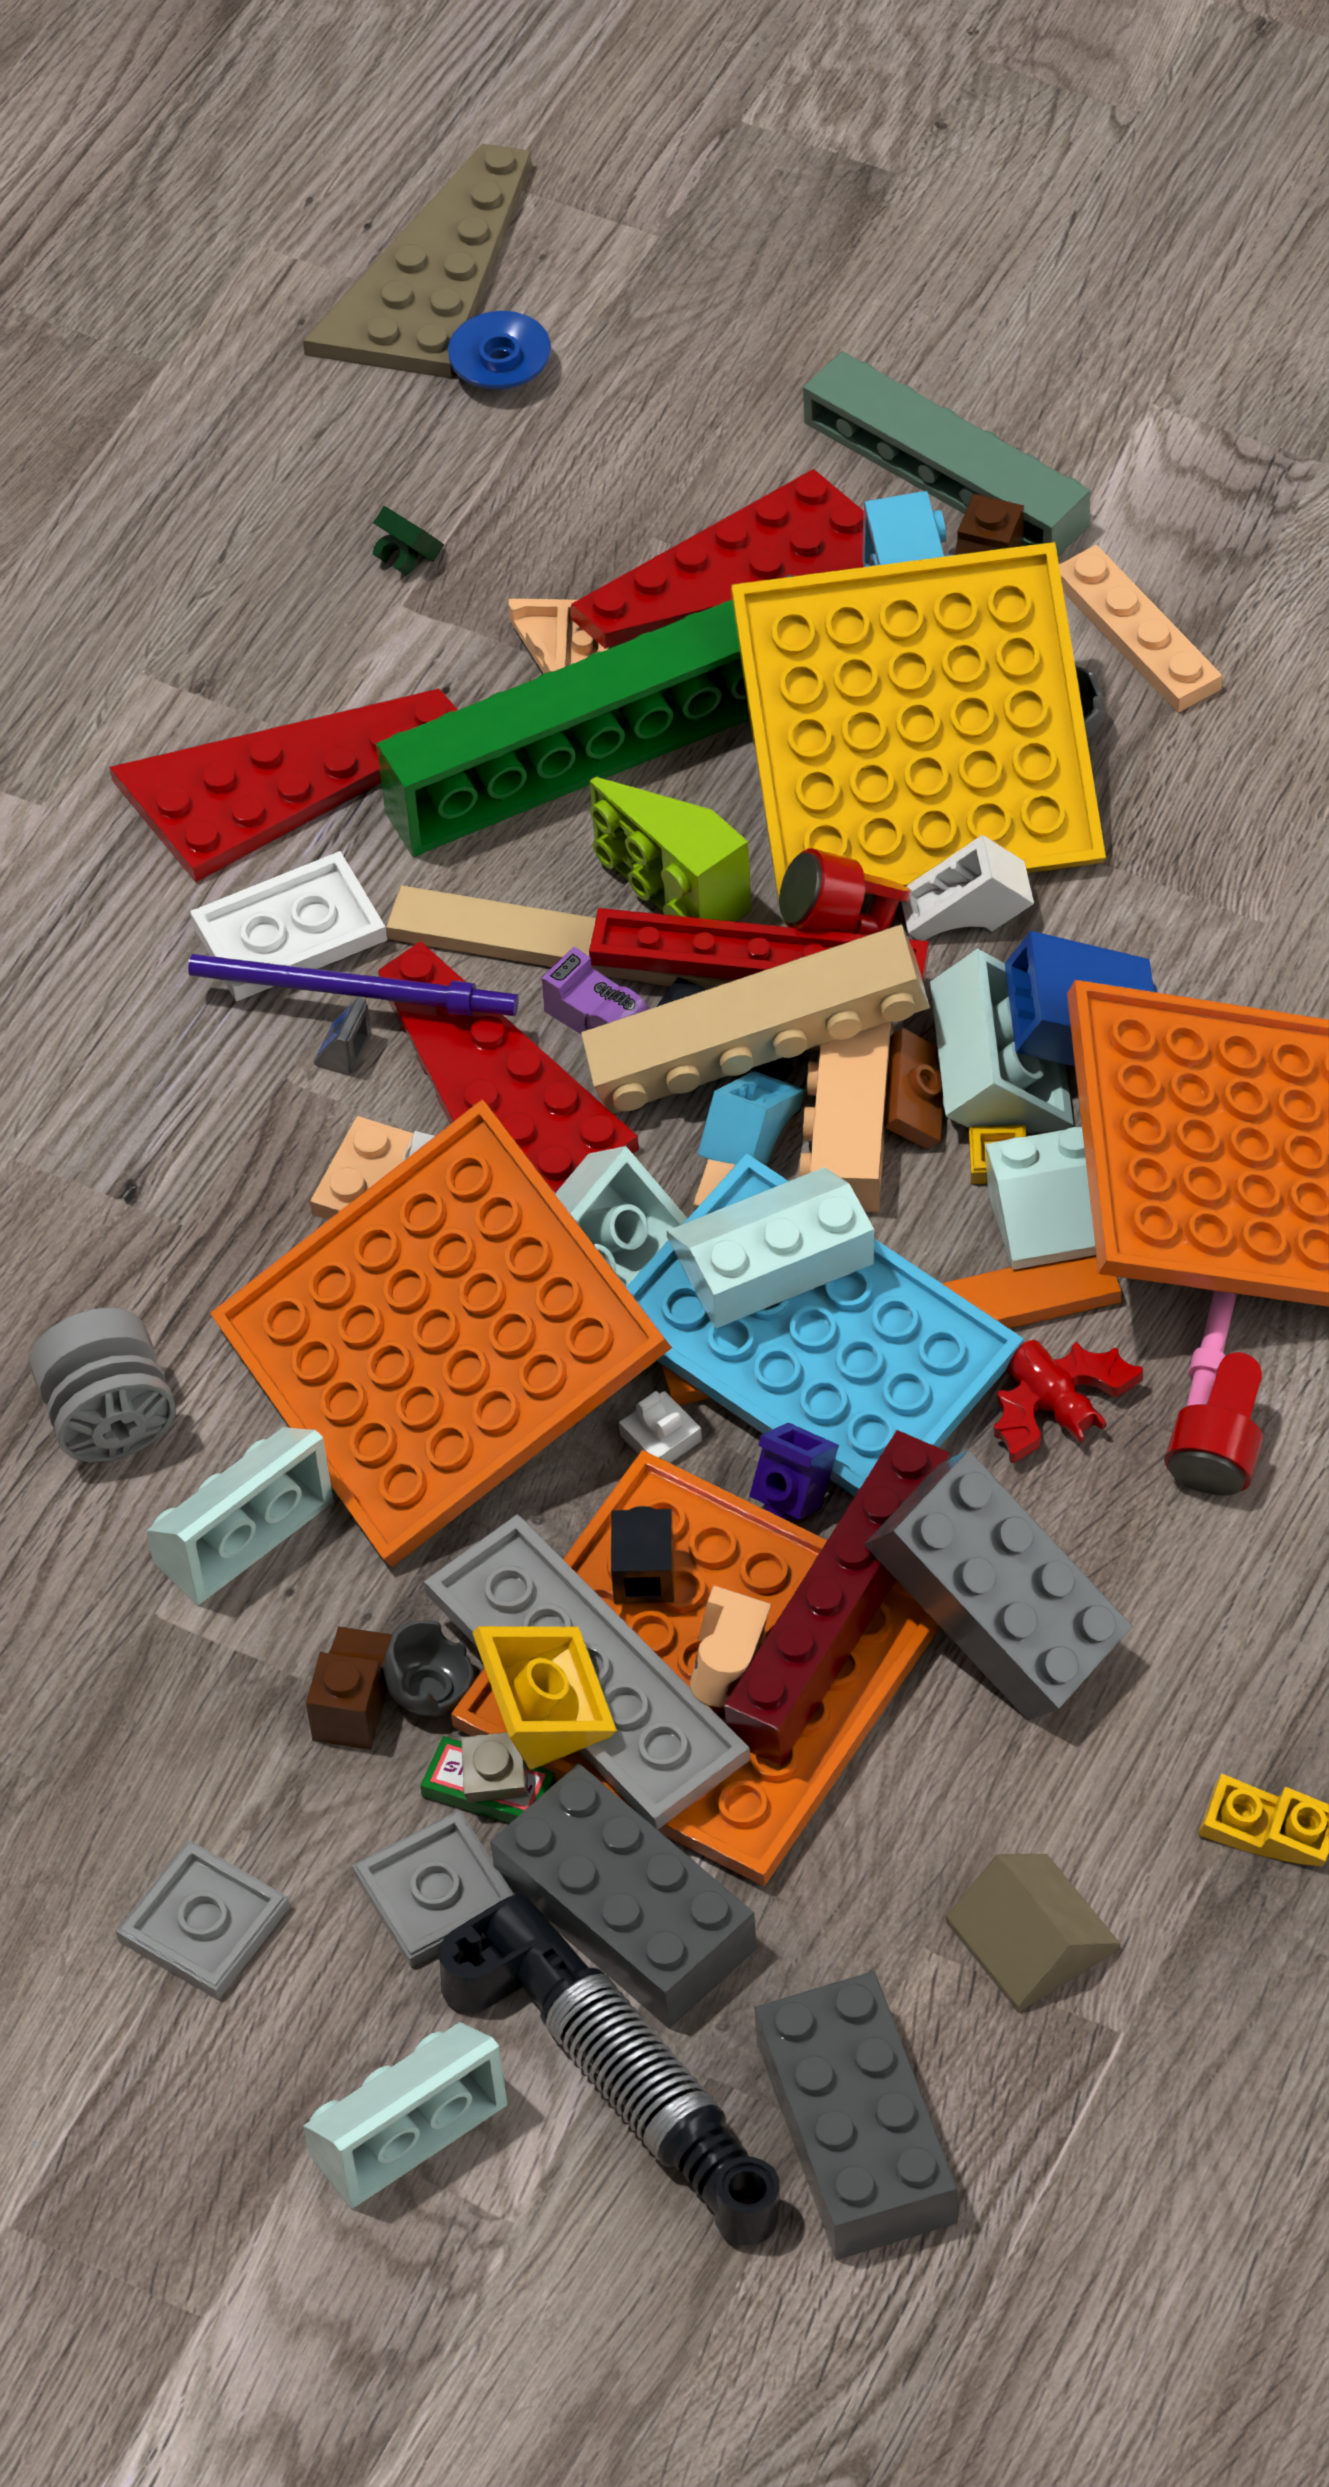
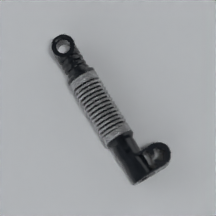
M514 1894L501 1900L455 1928L443 1938L439 1947L441 1993L449 2005L454 2009L464 2012H479L491 2007L523 1987L541 2008L540 2017L548 2032L558 2041V2044L563 2045L565 2052L570 2054L571 2059L576 2060L578 2067L583 2068L584 2074L590 2077L591 2083L596 2084L598 2091L603 2092L604 2098L609 2099L611 2106L616 2107L618 2114L623 2115L624 2121L630 2123L631 2130L637 2132L638 2138L643 2139L649 2151L664 2166L677 2168L679 2172H682L685 2179L690 2184H693L697 2193L703 2196L704 2201L715 2213V2224L721 2235L730 2242L739 2245H756L767 2240L774 2233L779 2218L780 2195L779 2177L774 2168L764 2160L748 2156L745 2148L739 2145L737 2139L728 2132L725 2126V2114L719 2107V2104L715 2102V2099L711 2097V2094L705 2092L704 2086L699 2085L697 2078L692 2077L690 2070L685 2069L683 2062L679 2061L677 2055L671 2052L670 2047L666 2046L663 2039L658 2037L657 2032L651 2029L650 2024L645 2022L642 2015L638 2014L637 2009L631 2006L630 2001L625 1999L623 1992L618 1991L617 1985H614L609 1976H606L600 1969L589 1968L526 1895ZM740 2198H752L757 2200L758 2202L754 2204H742L737 2202L736 2200Z

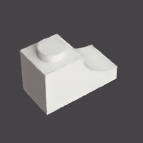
M981 835L907 885L906 887L912 890L908 902L901 901L908 934L921 941H925L939 933L962 927H985L990 931H994L1034 904L1025 861L984 835Z

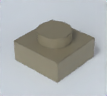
M508 1732L461 1737L463 1787L468 1803L528 1797L527 1764L510 1740Z

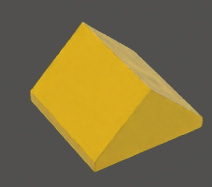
M478 1626L472 1634L509 1738L530 1770L606 1740L617 1731L579 1627Z

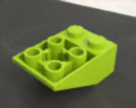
M594 777L590 780L592 805L590 807V815L593 819L594 829L593 850L605 867L609 869L615 868L629 881L633 891L645 901L650 899L665 915L737 922L752 911L748 841L712 809L599 777Z

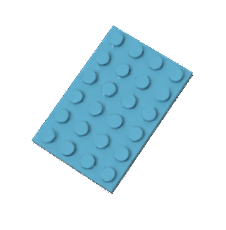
M746 1153L683 1224L789 1181ZM874 1239L873 1265L716 1329L669 1240L626 1286L672 1346V1349L657 1360L659 1363L763 1434L789 1422L838 1444L839 1447L830 1480L854 1497L896 1430L939 1448L1006 1371L1013 1354L1024 1343V1338L876 1239Z

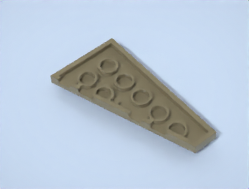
M482 143L303 340L305 355L452 378L454 370L450 364L448 354L450 339L460 325L476 315L531 169V151Z

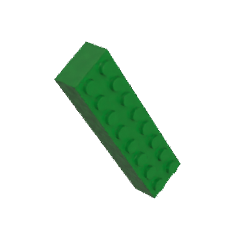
M732 599L702 612L690 614L682 620L655 631L643 633L635 639L603 652L591 654L583 660L556 671L544 673L534 680L509 690L497 692L487 699L457 711L445 713L435 720L410 730L398 732L390 738L376 743L385 813L411 856H418L589 786L590 780L594 777L606 779L750 720Z

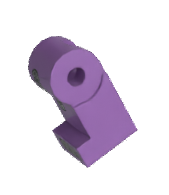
M575 946L542 977L544 1011L579 1034L649 1010L647 1004L633 990L618 986L592 968L591 957Z

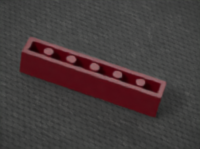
M896 1430L725 1703L726 1725L750 1748V1753L778 1766L783 1765L896 1581L894 1576L864 1544L938 1464L950 1459V1452L899 1430Z

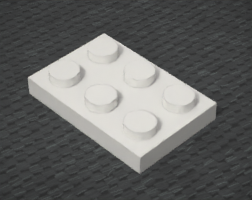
M341 851L190 911L192 926L209 955L215 957L318 969L387 941L384 923ZM224 980L236 1002L274 987Z

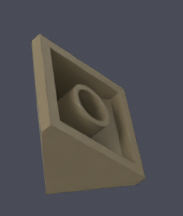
M997 1854L946 1916V1923L1018 2013L1120 1950V1942L1048 1854Z

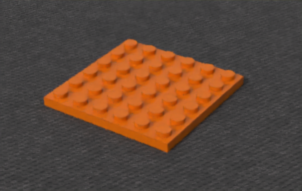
M1074 980L1067 992L1098 1274L1329 1307V1019Z
M483 1099L210 1313L290 1428L316 1430L323 1437L331 1486L383 1560L391 1567L398 1564L672 1349L666 1338Z
M642 1450L563 1560L690 1687V1679L698 1648L702 1642L698 1640V1636L713 1586L771 1603L760 1644L761 1647L827 1540ZM638 1506L672 1509L674 1602L614 1604L611 1577V1510H629ZM896 1580L783 1765L778 1766L750 1753L749 1762L659 1828L658 1831L664 1836L765 1887L940 1629V1626ZM485 1668L451 1713L453 1727L470 1736L507 1732ZM708 1705L726 1724L725 1707ZM579 1751L542 1765V1767L555 1773V1779L559 1781L579 1763L635 1810Z

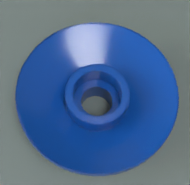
M491 311L474 316L460 325L450 339L448 354L453 370L461 379L480 388L501 390L521 386L537 377L549 362L551 344L547 331L535 319L513 311Z

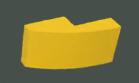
M1221 1773L1214 1785L1198 1835L1242 1851L1272 1859L1304 1865L1323 1866L1329 1853V1804L1286 1786L1278 1797Z

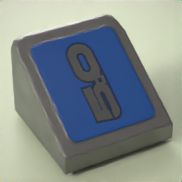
M358 997L332 1023L314 1059V1065L346 1075L354 1072L372 1035L366 999Z

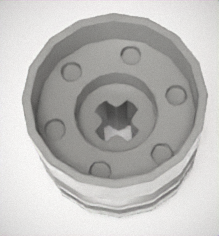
M99 1308L69 1316L49 1328L32 1349L29 1357L31 1372L42 1401L47 1405L51 1425L55 1428L60 1449L72 1459L89 1463L114 1461L135 1454L151 1445L170 1427L176 1414L174 1397L170 1387L166 1384L163 1369L157 1364L156 1352L146 1326L133 1312L119 1308Z

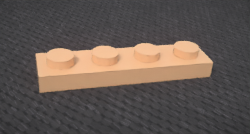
M1097 544L1059 564L1064 594L1178 713L1222 690L1223 675Z

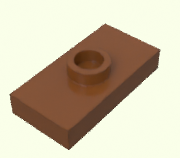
M901 1028L890 1036L884 1127L929 1150L941 1141L943 1089L938 1061V1046Z

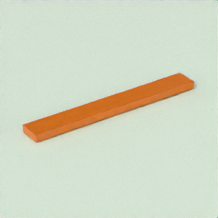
M1096 1255L1015 1270L1009 1267L942 1283L1009 1329L1121 1303V1288L1117 1277L1098 1274ZM659 1363L668 1395L679 1406L710 1399L705 1393Z

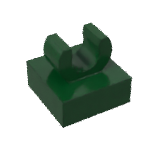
M383 506L373 524L390 534L383 536L376 542L373 555L386 563L395 550L400 549L399 558L395 561L393 568L404 575H408L415 568L417 563L416 552L434 562L445 545L386 506Z

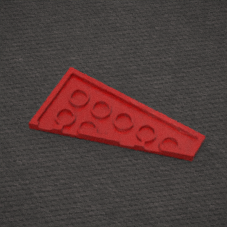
M812 469L571 604V620L602 647L610 648L635 639L643 633L652 632L682 620L690 614L702 612L731 600V585L862 568L864 567L862 561L864 510L815 469Z
M434 689L109 767L111 779L196 883L380 784L381 775L376 743L388 739L398 732L410 730L435 720L445 713L457 711L458 709L440 689Z
M421 941L378 970L379 977L448 986H450L452 980L466 982ZM388 1001L403 1032L407 1033L417 1053V1060L424 1074L428 1075L436 1091V1097L449 1124L453 1123L483 1099L554 1193L559 1190L589 1153L626 1146L632 1154L639 1150L638 1136L504 1015L474 1011L470 1017L448 1014L447 1008Z

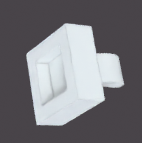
M655 1391L636 1404V1411L619 1422L620 1436L638 1454L644 1450L669 1463L702 1441L701 1427L665 1391L660 1394Z

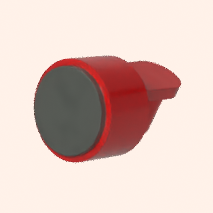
M808 848L792 860L785 872L780 888L779 907L787 927H793L796 930L871 935L890 928L899 901L908 902L912 890L897 882L864 873L861 864L855 859ZM865 892L875 894L869 914L860 913Z
M1234 1352L1225 1356L1217 1367L1207 1403L1190 1405L1178 1412L1164 1463L1176 1480L1191 1489L1212 1495L1225 1496L1247 1489L1251 1483L1264 1438L1258 1425L1250 1420L1262 1379L1261 1367L1252 1356L1242 1352Z

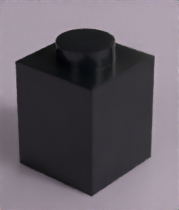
M638 1506L629 1510H611V1577L614 1604L674 1602L672 1509Z

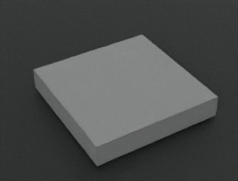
M460 1810L352 1865L353 1875L411 1968L438 1955L443 1938L452 1930L501 1900L514 1895L500 1872L494 1868L493 1861Z
M188 1840L117 1929L116 1934L119 1943L219 2000L290 1909V1902L288 1896Z

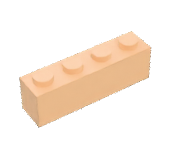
M891 1021L860 1031L857 1035L848 1039H836L812 1047L811 1050L820 1051L819 1062L809 1061L807 1095L816 1096L815 1107H805L803 1139L804 1141H812V1152H801L799 1177L825 1167L848 1182L863 1210L873 1213H879L886 1129L884 1127L889 1045L890 1036L893 1035V1022Z

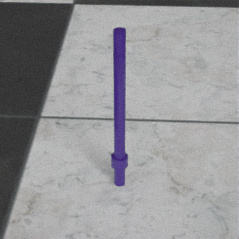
M199 954L191 955L188 966L189 975L195 977L447 1008L448 1014L470 1017L474 1011L516 1016L519 1004L518 994L476 989L475 983L452 980L450 986Z

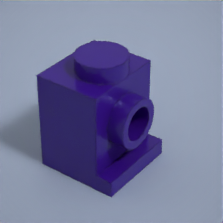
M789 1422L762 1434L758 1446L762 1447L749 1497L764 1503L763 1509L789 1522H795L797 1519L800 1520L820 1510L839 1445Z

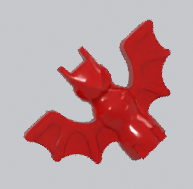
M1029 1340L1018 1347L1006 1369V1372L1019 1386L1011 1391L1000 1390L997 1392L998 1404L1003 1410V1415L999 1422L994 1424V1437L1001 1439L1006 1444L1011 1463L1020 1461L1041 1445V1433L1035 1422L1034 1415L1037 1410L1042 1409L1053 1412L1060 1426L1067 1429L1077 1442L1083 1443L1085 1440L1084 1431L1094 1425L1104 1429L1107 1423L1093 1408L1090 1399L1076 1392L1075 1386L1079 1384L1094 1386L1112 1397H1118L1143 1381V1368L1125 1362L1120 1357L1117 1348H1112L1104 1353H1093L1083 1349L1078 1342H1075L1067 1356L1061 1359H1053L1039 1341Z

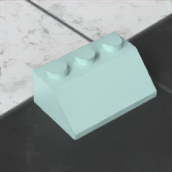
M976 949L930 981L945 1115L956 1123L968 1128L976 1126L1026 1125V1134L1061 1131L1072 1127L1074 1123L1066 1064L1019 1054L1015 1051L1005 963Z
M1072 1127L1061 1131L1016 1137L985 1144L988 1196L1012 1269L1096 1255L1082 1127Z
M626 1146L589 1153L555 1193L625 1286L635 1278L668 1241L666 1231L682 1225L688 1219Z
M825 1167L666 1231L667 1238L715 1329L874 1264V1228L850 1184Z
M282 1427L268 1439L255 1442L246 1451L243 1458L223 1473L210 1476L203 1482L198 1492L178 1507L167 1509L161 1513L153 1525L146 1530L153 1563L199 1606L334 1502L323 1437L316 1430Z
M459 2022L445 2032L437 2031L428 2035L417 2045L412 2054L392 2067L383 2066L375 2070L366 2078L361 2088L341 2101L333 2100L327 2102L315 2111L310 2121L303 2125L308 2153L351 2210L508 2105L499 2045L491 2036Z

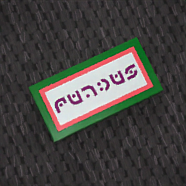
M442 1736L420 1788L422 1797L511 1823L549 1790L557 1780L555 1779V1773L542 1766L532 1770L527 1766L528 1797L468 1803L463 1787L461 1741Z

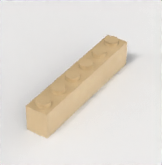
M901 924L581 1032L594 1088L604 1106L615 1114L621 1111L639 1109L645 1103L675 1093L690 1092L699 1085L729 1075L744 1074L753 1067L780 1058L798 1056L806 1049L836 1039H848L857 1035L860 1031L890 1021L905 1020L914 1013L929 1009L930 1006L915 953Z

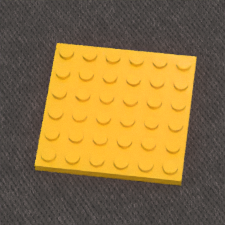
M1055 542L731 585V597L778 907L780 888L788 866L797 855L808 848L855 859L861 864L864 873L885 878L904 886L909 885L981 835L986 836L1025 861L1027 873L1104 863L1106 854Z

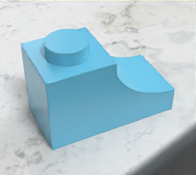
M753 1071L715 1090L697 1155L736 1165L747 1153L764 1165L769 1163L771 1152L780 1133L790 1118L800 1110L805 1089Z

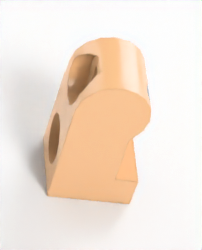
M713 1586L698 1636V1640L702 1642L698 1648L690 1679V1689L699 1701L710 1706L725 1707L726 1701L759 1650L771 1603Z

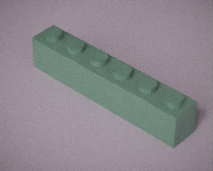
M841 351L803 387L805 424L919 489L928 491V494L965 514L973 494L1024 505V546L1055 542L1057 556H1059L1090 526V490L1084 487L1078 480L1066 477L1041 463L1035 456L1025 454L1000 440L994 433L980 429L959 417L951 409L941 407L918 394L910 386L900 384L880 373L867 362H861Z

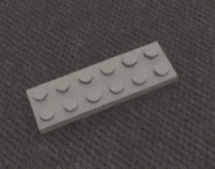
M518 1514L424 1581L426 1595L475 1645L476 1642L472 1633L478 1626L579 1627L617 1730L612 1737L581 1749L579 1752L657 1830L750 1761V1748L707 1704L699 1701L693 1695L690 1687Z

